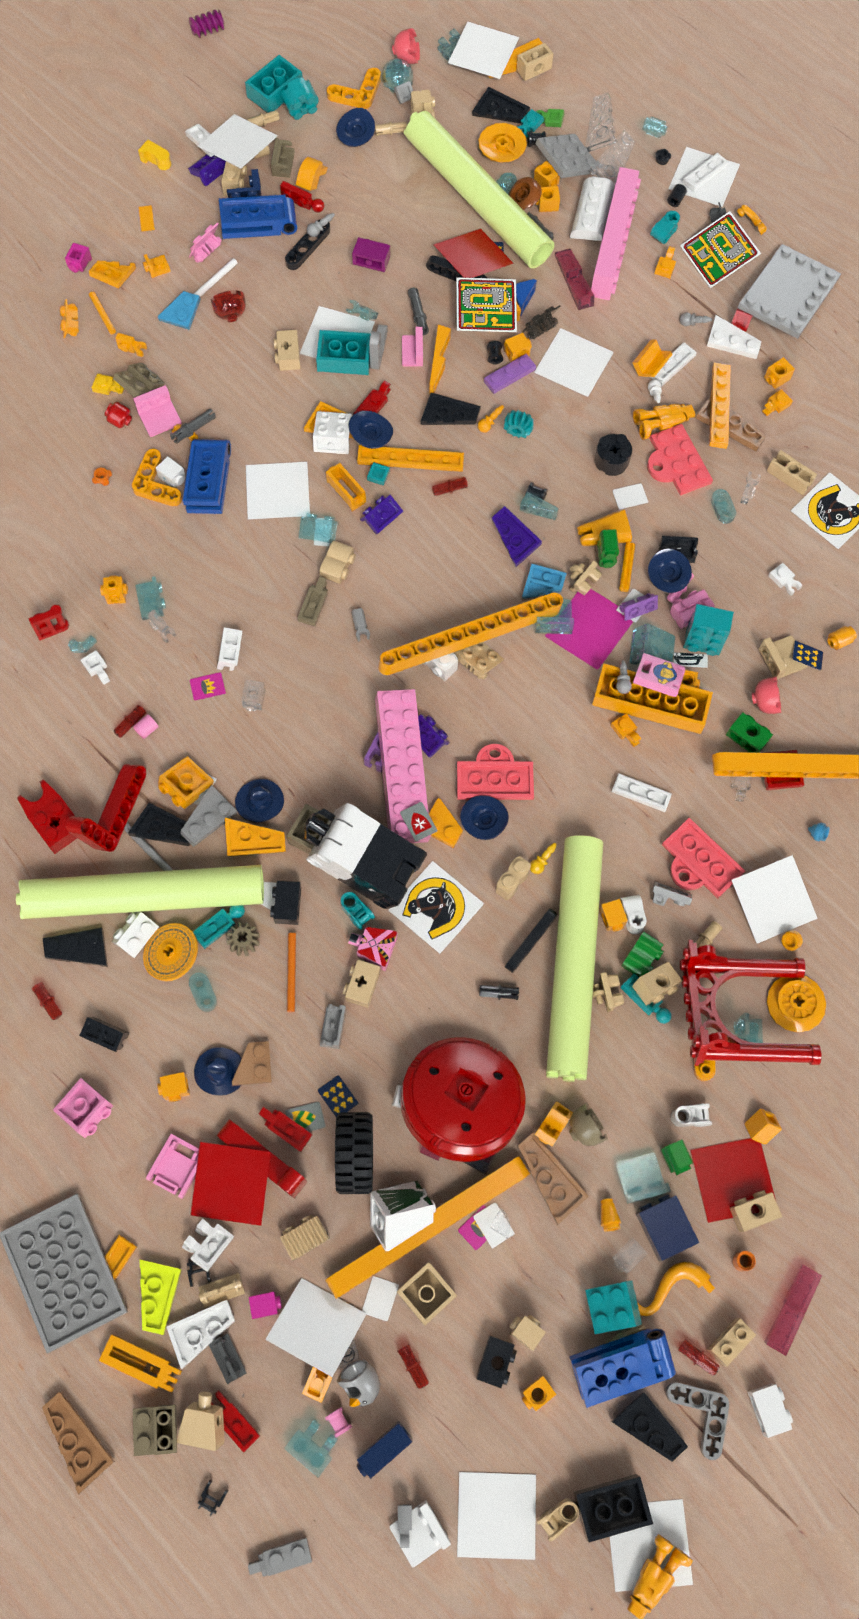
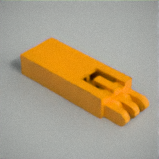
M111 1334L99 1359L100 1362L156 1389L161 1387L170 1392H173L174 1387L168 1385L167 1382L170 1381L176 1384L178 1381L177 1378L171 1376L172 1372L176 1375H181L182 1370L171 1366V1361L114 1334ZM147 1362L159 1367L151 1366L149 1370L157 1374L156 1377L143 1372Z

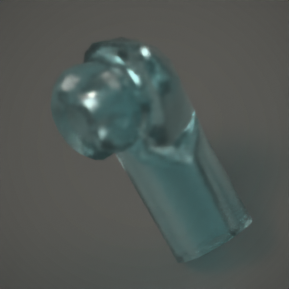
M91 635L84 642H77L73 639L69 641L68 647L74 653H85L97 640Z

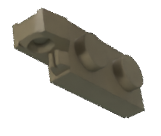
M319 576L316 586L312 585L309 587L297 618L299 622L316 626L327 597L328 589H325L327 585L326 578Z

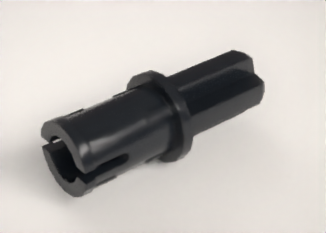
M501 984L499 986L480 985L479 996L498 998V1000L501 998L518 1000L519 987H503Z

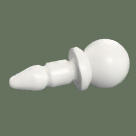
M654 379L648 383V390L650 395L654 397V400L660 403L661 383Z

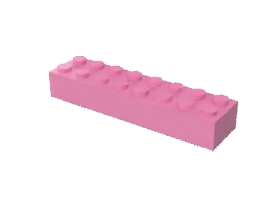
M619 168L594 272L590 297L610 300L611 294H615L616 283L620 270L617 269H620L626 247V243L623 242H627L629 230L627 229H630L632 222L630 215L633 216L635 203L633 202L637 201L639 192L636 189H639L641 179L638 178V170Z
M415 689L377 691L375 704L388 829L410 843L428 842L431 835L415 842L400 814L401 811L419 802L423 803L428 812Z

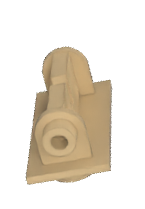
M239 1273L198 1287L200 1292L199 1298L204 1308L245 1294Z

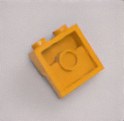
M187 756L159 776L158 788L163 794L168 793L172 797L171 799L175 806H181L185 809L198 800L199 795L213 785L214 780Z

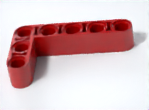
M134 764L123 765L98 824L89 818L71 816L66 823L67 831L93 849L113 852L118 845L145 781V767Z
M230 1119L216 1135L228 1146L269 1151ZM271 1153L268 1178L295 1199L306 1185L307 1180L291 1166L289 1167Z

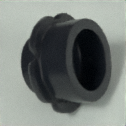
M666 149L658 150L655 154L656 162L660 165H666L669 159H671V153Z

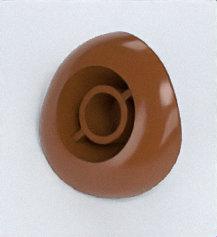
M524 177L514 183L508 195L525 210L531 208L539 201L542 190L540 184L535 179Z

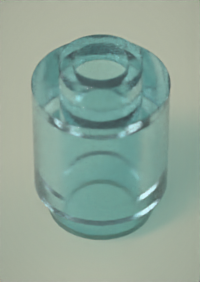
M651 116V118L646 117L642 130L646 131L647 134L661 138L662 135L665 136L668 126L666 121Z

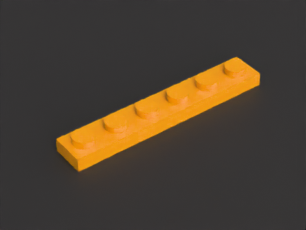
M714 362L711 382L709 446L727 449L729 439L731 365Z
M359 445L357 464L372 465L374 462L387 467L463 472L464 453L390 447L371 449Z

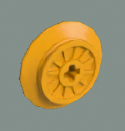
M495 123L486 127L478 139L479 149L483 155L492 161L500 163L518 159L525 152L527 146L526 136L522 130L508 123Z
M781 977L773 983L768 991L767 1006L769 1014L778 1025L785 1030L799 1033L810 1031L819 1025L825 1015L826 1000L824 992L819 985L809 977ZM796 998H798V1001L802 1002V1004H800L799 1006H797V1003L793 1002Z

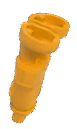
M685 404L662 405L653 407V410L636 409L633 411V421L635 425H640L639 435L642 440L648 439L651 431L655 428L660 431L689 421V418L695 417V411L691 404L686 406Z
M657 1534L654 1540L656 1544L655 1555L653 1559L647 1558L640 1571V1577L630 1596L632 1601L627 1607V1610L639 1619H643L647 1612L651 1613V1610L657 1605L662 1596L672 1587L675 1582L672 1575L674 1571L680 1566L689 1567L693 1562L678 1547L675 1546L672 1551L674 1545L660 1534ZM672 1551L666 1566L661 1568L660 1565L664 1558Z

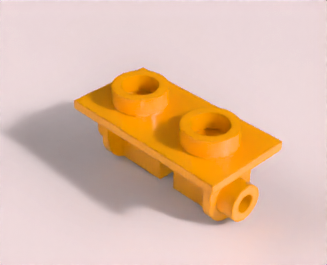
M65 299L64 305L60 306V316L63 319L61 320L60 330L63 331V338L66 337V334L77 336L79 333L78 321H75L78 320V308L73 303L67 304V299Z

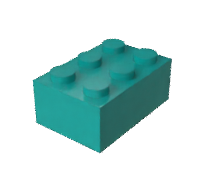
M278 55L245 82L247 98L267 113L275 111L284 103L281 97L283 88L286 90L288 88L287 84L296 78H303L302 71L281 55Z
M320 330L316 356L317 372L369 375L371 333Z
M696 604L686 629L683 648L691 652L699 651L710 656H719L730 634L734 612Z

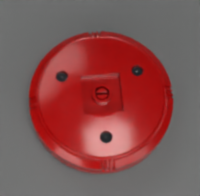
M466 1037L443 1039L424 1048L408 1067L400 1093L402 1116L413 1137L424 1148L435 1155L459 1162L482 1160L502 1150L515 1135L523 1119L526 1104L525 1089L521 1076L508 1057L501 1051H497V1048L493 1049V1046L490 1047L488 1043Z

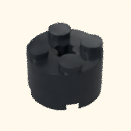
M608 434L600 438L594 459L599 471L602 470L609 476H617L625 471L632 455V445L627 436L624 434Z

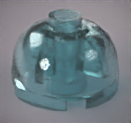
M395 58L385 64L382 71V84L385 88H389L390 92L395 93L394 87L410 81L411 85H413V70L406 60Z

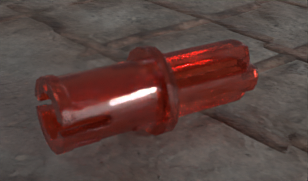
M465 477L452 481L447 480L445 483L433 486L432 492L434 496L449 492L453 494V491L468 488V483Z
M137 705L130 714L124 716V720L114 729V734L122 738L146 714L145 709Z
M43 982L33 986L32 991L40 1001V1006L44 1007L52 1020L59 1019L62 1016V1012L55 1003L54 996L49 994Z
M686 1339L678 1348L679 1352L693 1361V1365L697 1364L711 1376L716 1375L720 1366L706 1356L704 1350L700 1351Z
M408 1344L397 1352L407 1368L406 1372L409 1371L417 1388L422 1389L428 1385L429 1381L420 1366L421 1362L417 1361L410 1345Z

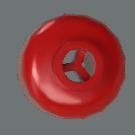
M119 402L110 403L106 409L105 416L107 422L119 429L125 425L129 426L132 420L130 408Z

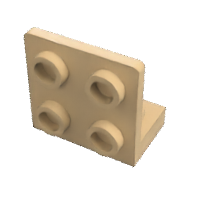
M788 636L772 642L769 637L764 639L759 647V651L772 676H777V679L808 667L805 664L792 660L795 644L793 636Z

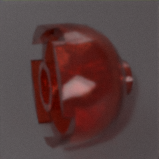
M231 291L222 292L213 296L214 300L211 299L214 313L219 318L228 320V322L237 321L246 308L245 295L242 291H236V294H231Z

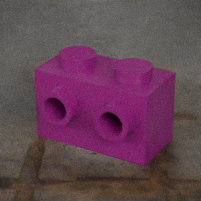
M358 237L352 252L353 265L381 272L386 271L391 257L390 245Z

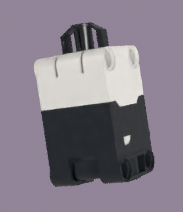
M349 803L335 809L333 814L325 808L311 814L304 826L305 840L314 845L306 860L384 909L400 905L408 890L405 887L414 872L420 869L427 856L426 851L413 845ZM321 814L329 820L328 823L320 820L315 815ZM308 828L320 835V837L316 839L308 834Z

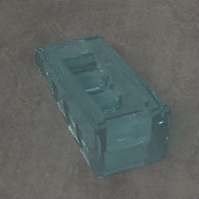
M529 492L521 501V512L553 520L557 518L559 508Z

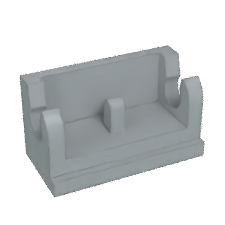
M328 1004L320 1041L321 1047L340 1049L347 1011L346 1006L340 1005L336 1007L333 1004Z

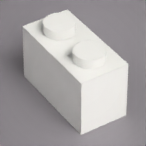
M768 1384L748 1391L764 1437L769 1438L792 1430V1416L788 1409L785 1410L783 1404L785 1398L780 1387L777 1388L776 1384Z

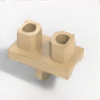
M593 561L585 571L583 570L585 565L582 563L579 566L574 564L570 567L572 572L570 578L573 580L576 577L579 578L570 588L573 593L577 590L585 596L592 586L585 579L588 577L595 583L601 577V572L596 568L598 563Z
M606 972L600 973L599 979L602 990H600L599 984H594L593 998H596L597 1004H603L602 997L604 996L607 1012L614 1011L615 1007L624 1004L623 994H611L610 988L620 986L618 975H607Z

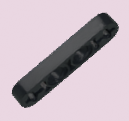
M329 222L322 226L323 231H320L319 235L316 236V241H310L309 238L311 236L306 233L285 257L288 269H298L330 233ZM300 248H306L307 251H306V252H300L299 249H300Z
M434 255L429 257L426 263L429 271L456 282L457 278H463L448 260ZM484 274L474 277L488 279Z
M551 908L545 913L505 965L506 969L511 973L515 972L554 922L558 913Z

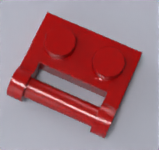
M53 605L49 611L37 613L33 617L28 618L39 641L64 632L69 628V623L64 619L59 605ZM54 618L57 620L56 625H53L51 622Z

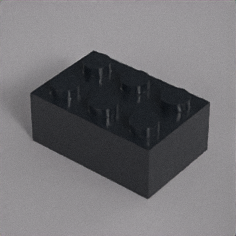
M637 1474L573 1492L579 1509L585 1538L589 1543L653 1524L642 1480Z

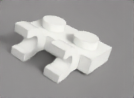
M202 1219L195 1231L207 1238L200 1245L189 1235L184 1241L182 1248L190 1253H194L191 1260L208 1272L234 1236L219 1224L213 1228Z

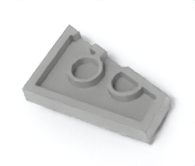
M211 785L181 829L180 834L194 847L225 824V818L231 819L237 815V810Z

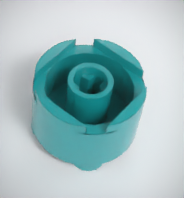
M296 78L287 84L288 88L286 90L283 88L281 97L290 115L295 120L301 119L304 114H314L317 111L319 98L308 79L306 81L304 78Z

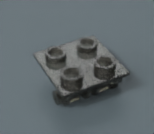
M559 305L556 308L551 306L544 311L545 313L537 314L531 318V321L525 324L526 328L522 333L527 331V337L530 340H534L544 334V332H548L556 327L558 320L555 317L553 318L552 315L561 306Z

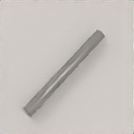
M128 822L124 828L127 834L132 828ZM130 836L163 871L173 870L143 838Z

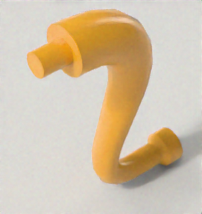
M683 1261L674 1264L663 1275L652 1303L648 1307H643L638 1303L640 1315L650 1316L657 1312L672 1286L681 1279L690 1280L698 1288L703 1286L708 1293H711L715 1289L709 1281L711 1276L702 1267L692 1262Z

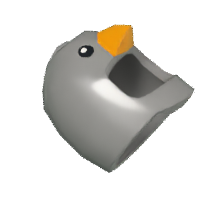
M359 1360L348 1365L337 1379L339 1386L346 1391L350 1398V1407L366 1406L373 1403L378 1396L381 1386L375 1369L366 1360Z

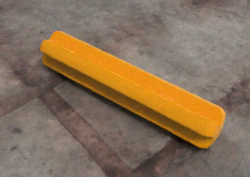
M627 542L625 545L619 587L621 592H628L630 588L635 543Z

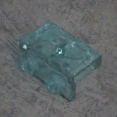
M307 513L306 516H301L299 538L332 543L336 538L339 521H335V517L324 516V519L317 518L316 514Z

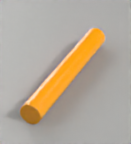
M90 292L89 297L109 333L115 334L116 330L95 292Z

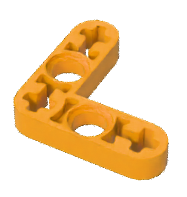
M378 68L368 69L360 90L336 84L329 85L327 87L328 100L357 108H370L381 82L380 70ZM368 86L373 87L372 90H366L365 88ZM352 95L353 97L348 99L345 96Z
M149 449L145 453L132 482L134 494L169 506H178L182 502L181 492L174 487L154 482L157 474L156 467L162 462V457L159 450ZM154 456H156L157 458H154V459L152 460V465H151V459H150V458H153ZM146 469L152 471L151 474L147 476L143 475L142 472ZM142 480H143V487H141L140 489H138L137 487H140V486H141ZM155 489L162 491L159 495H153L152 492Z

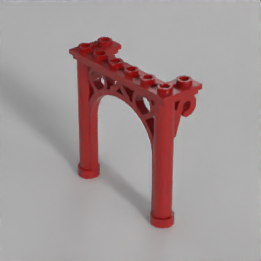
M688 940L687 947L683 948V959H680L679 966L680 971H683L684 975L682 976L683 981L681 983L682 988H685L684 1005H687L688 1008L686 1010V1022H689L690 1025L688 1028V1039L692 1041L690 1057L694 1058V1066H699L704 1060L794 1062L820 1065L822 1054L819 1044L748 1042L733 1035L723 1025L716 1010V993L727 980L739 976L804 978L805 960L803 958H794L793 960L726 958L716 956V949L713 946L704 945L697 948V943H693V940ZM715 974H723L719 978L715 976ZM707 978L712 982L713 986L711 988H704L700 985L699 979ZM698 993L706 996V999L699 1002ZM701 1013L708 1018V1020L705 1021L703 1025L701 1020ZM707 1028H714L718 1032L708 1035Z

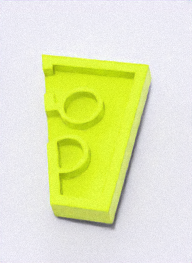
M139 1259L141 1268L142 1330L164 1335L182 1269Z

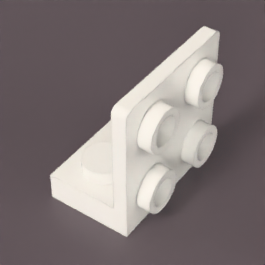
M318 411L313 433L314 452L349 454V421L352 414Z
M427 1500L412 1509V1530H409V1548H401L410 1565L415 1567L442 1548L444 1550L451 1545L447 1534ZM397 1520L390 1525V1530L400 1545V1531H398Z

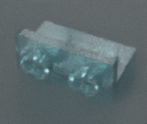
M155 576L152 577L153 582L135 585L142 620L164 616L163 609H166L164 598L160 597L163 589L161 582H157Z

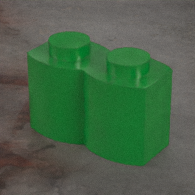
M616 529L602 530L599 534L597 551L600 567L611 568L617 563L619 544Z
M643 931L621 967L632 974L635 973L638 977L645 975L654 968L651 966L653 960L658 961L664 951L661 948L664 944Z
M683 1139L660 1150L670 1173L675 1172L677 1176L691 1169L690 1165L693 1164V1160Z

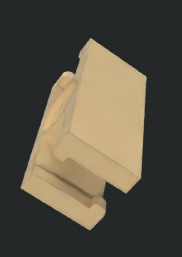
M782 450L779 451L776 459L774 458L771 461L767 472L801 495L806 493L808 487L813 484L817 476L815 472Z

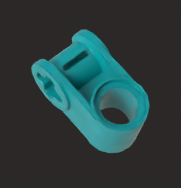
M668 211L654 225L650 235L662 244H666L677 231V223L680 220L679 213Z
M346 892L342 895L341 908L359 930L362 929L366 922L375 918L372 911L355 893ZM347 899H352L355 904L349 907L344 902Z

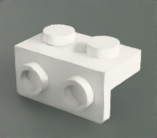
M132 912L125 921L127 923L124 927L119 928L113 935L112 943L119 946L133 958L136 957L159 927L142 912Z

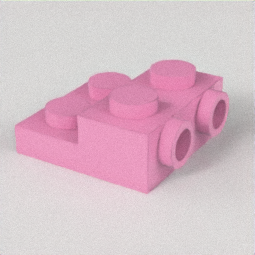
M80 1078L53 1111L76 1132L86 1138L88 1135L90 1136L96 1132L97 1124L102 1119L109 1117L113 1105Z

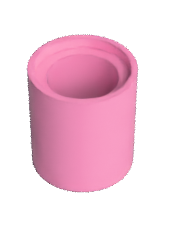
M148 714L133 726L143 739L159 727Z

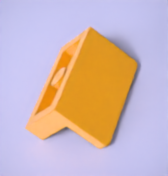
M651 339L632 362L638 376L655 377L672 356V352L661 351L657 340Z

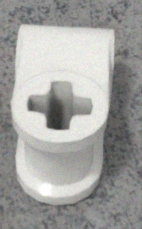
M638 894L620 898L628 919L626 923L627 930L632 934L641 933L647 922L641 896Z
M710 1104L680 1106L672 1111L671 1121L677 1127L711 1126L712 1121L709 1119L708 1111ZM679 1111H681V1112H683V1113L685 1114V1116H686L685 1122L679 1120V1118H678V1112H679Z

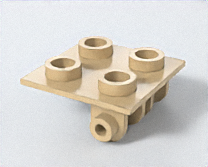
M484 642L455 652L458 662L463 664L466 669L471 666L469 671L473 672L478 679L483 680L488 676L487 672L504 661V658Z

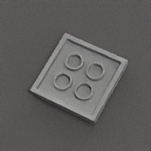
M576 134L538 138L535 143L561 178L595 174L601 168Z

